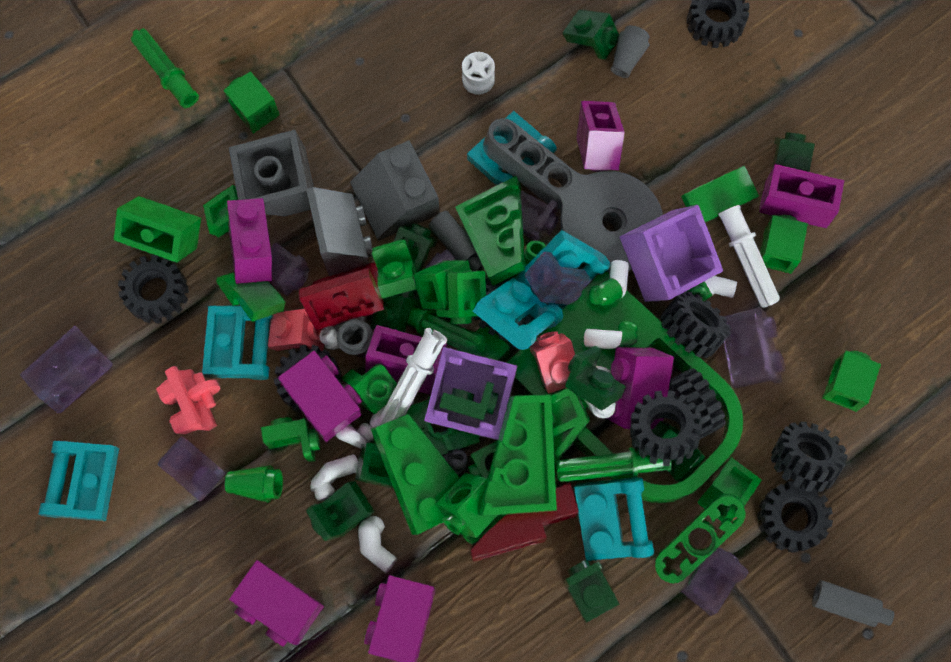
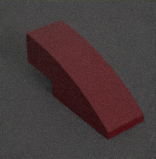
M571 484L556 488V511L514 513L504 516L472 548L471 556L473 562L543 543L547 538L544 526L576 518L579 510Z

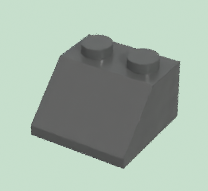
M296 130L229 147L238 200L263 198L265 214L289 216L311 210L306 189L314 186L306 148Z
M410 140L378 153L350 182L378 241L396 234L399 227H411L412 223L419 224L440 213L438 195Z
M316 187L307 188L319 249L328 275L332 276L368 265V258L373 257V248L370 236L363 237L361 226L367 225L363 206H355L353 195L349 193Z

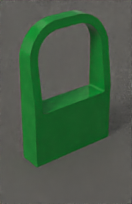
M606 271L603 274H599L562 309L563 319L559 324L552 328L548 327L538 336L548 332L563 333L571 340L574 352L577 354L590 348L584 345L586 329L618 331L619 323L630 321L638 326L636 334L638 340L630 347L654 348L674 357L673 365L682 373L694 368L703 375V380L706 379L709 382V388L715 391V398L721 403L722 407L720 409L724 412V420L726 421L723 438L718 448L690 477L679 483L656 485L643 480L644 491L641 492L643 501L652 503L674 502L695 492L734 452L743 430L742 408L731 386L700 357L695 356L693 351L688 353L684 350V345L680 344L678 346L674 342L676 339L667 335L666 332L669 329L663 328L662 322L627 290L623 298L609 306L594 305L590 302L589 290L591 287L599 286L610 278V274ZM530 348L520 349L507 362L517 366L513 386L523 396L550 394L552 396L564 390L561 389L549 394L545 391L535 356L531 353ZM616 348L602 349L596 366H601L611 371ZM580 397L586 412H588L590 408L585 400ZM586 427L573 442L587 457L613 454ZM632 474L609 476V478L612 480L632 478Z

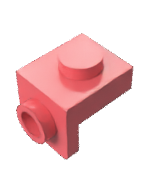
M305 309L274 314L270 324L268 348L282 351L293 348L297 349L301 345H306L308 349H312V345L319 346V349L323 351L324 344L319 338L323 328L315 330Z
M548 332L537 337V342L529 348L535 356L544 389L549 394L566 388L565 385L570 374L568 365L575 352L571 340L563 333Z

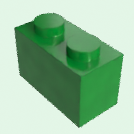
M138 196L117 208L114 241L178 263L197 249L201 217Z

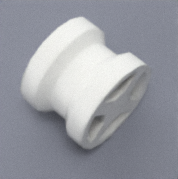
M474 52L465 57L462 62V83L465 89L473 94H484L492 89L495 79V63L488 54Z

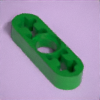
M722 494L716 497L659 552L655 562L658 576L668 583H679L689 576L743 524L745 520V506L741 499L733 494ZM722 503L727 507L732 504L736 505L735 516L737 518L734 521L726 518L719 524V529L724 531L721 535H718L711 523L703 520L706 516H710L712 522H714L721 514L718 506ZM696 528L706 529L712 537L710 545L703 549L694 547L689 541L690 532ZM682 542L686 551L697 558L691 561L687 554L680 562L679 567L682 571L679 573L674 569L670 572L666 571L667 561L665 557L676 558L682 552V548L677 546V544Z

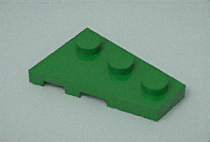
M517 176L455 206L493 286L525 270L521 185Z
M551 394L510 396L478 515L556 511Z
M409 414L371 428L372 435L411 534L418 535L443 523L442 518L444 516L436 506V503L460 479L459 476Z

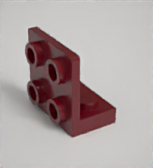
M375 262L315 280L313 285L299 289V299L315 330L336 326L341 322L361 316H369L384 310L383 299L378 289V269Z

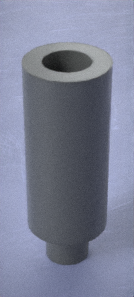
M443 211L435 216L429 223V228L456 260H468L469 266L473 271H482L484 267L469 235L448 211Z
M819 580L812 597L813 607L871 627H875L878 622L890 626L894 620V611L883 608V603L879 599L823 580Z

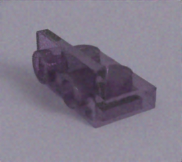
M760 307L725 316L727 319L726 324L730 325L731 334L724 341L723 345L732 387L736 389L767 381H772L774 384L781 383L780 372L785 371V363L781 351L775 350L773 338L778 337V331L773 316L768 317Z
M74 326L23 371L20 376L37 397L57 413H62L105 374L113 364Z

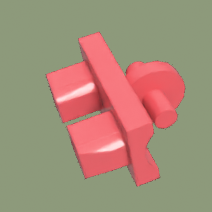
M176 366L167 369L165 374L168 379L158 386L156 390L164 404L173 405L177 402L181 411L171 416L169 420L173 431L176 434H188L196 430L210 431L215 428L217 424L210 408L216 405L213 395L220 390L218 381H206L202 372L195 374L192 369L178 370Z

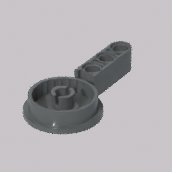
M500 118L492 122L483 142V149L486 155L513 177L517 176L520 183L555 211H558L561 207L560 221L561 229L564 232L604 254L610 263L615 260L628 262V271L632 270L619 236L663 215L661 206L653 192L637 178L622 172L601 171L589 175L579 174L513 121ZM494 136H502L508 143H499L495 140ZM521 157L530 158L535 165L525 164ZM554 178L558 180L561 187L552 186L548 179ZM602 221L610 222L614 226L615 231L607 230Z

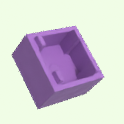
M699 205L672 210L619 236L645 302L670 300L723 272Z
M443 347L424 421L498 440L509 397L511 396L517 366ZM486 382L494 383L492 392L499 393L493 415L485 413L484 420L439 407L443 393L451 394L453 388L475 394L473 401L480 403Z

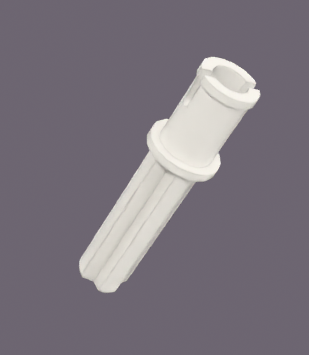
M736 205L719 213V217H721L730 237L731 243H729V246H734L759 305L762 308L777 303L780 297L753 237L756 234L755 232H750L740 210V205Z
M431 328L425 329L424 335L414 354L408 355L406 359L408 365L378 419L379 425L407 413L426 376L431 375L435 370L432 365L443 345L447 342V338L436 330L432 332Z

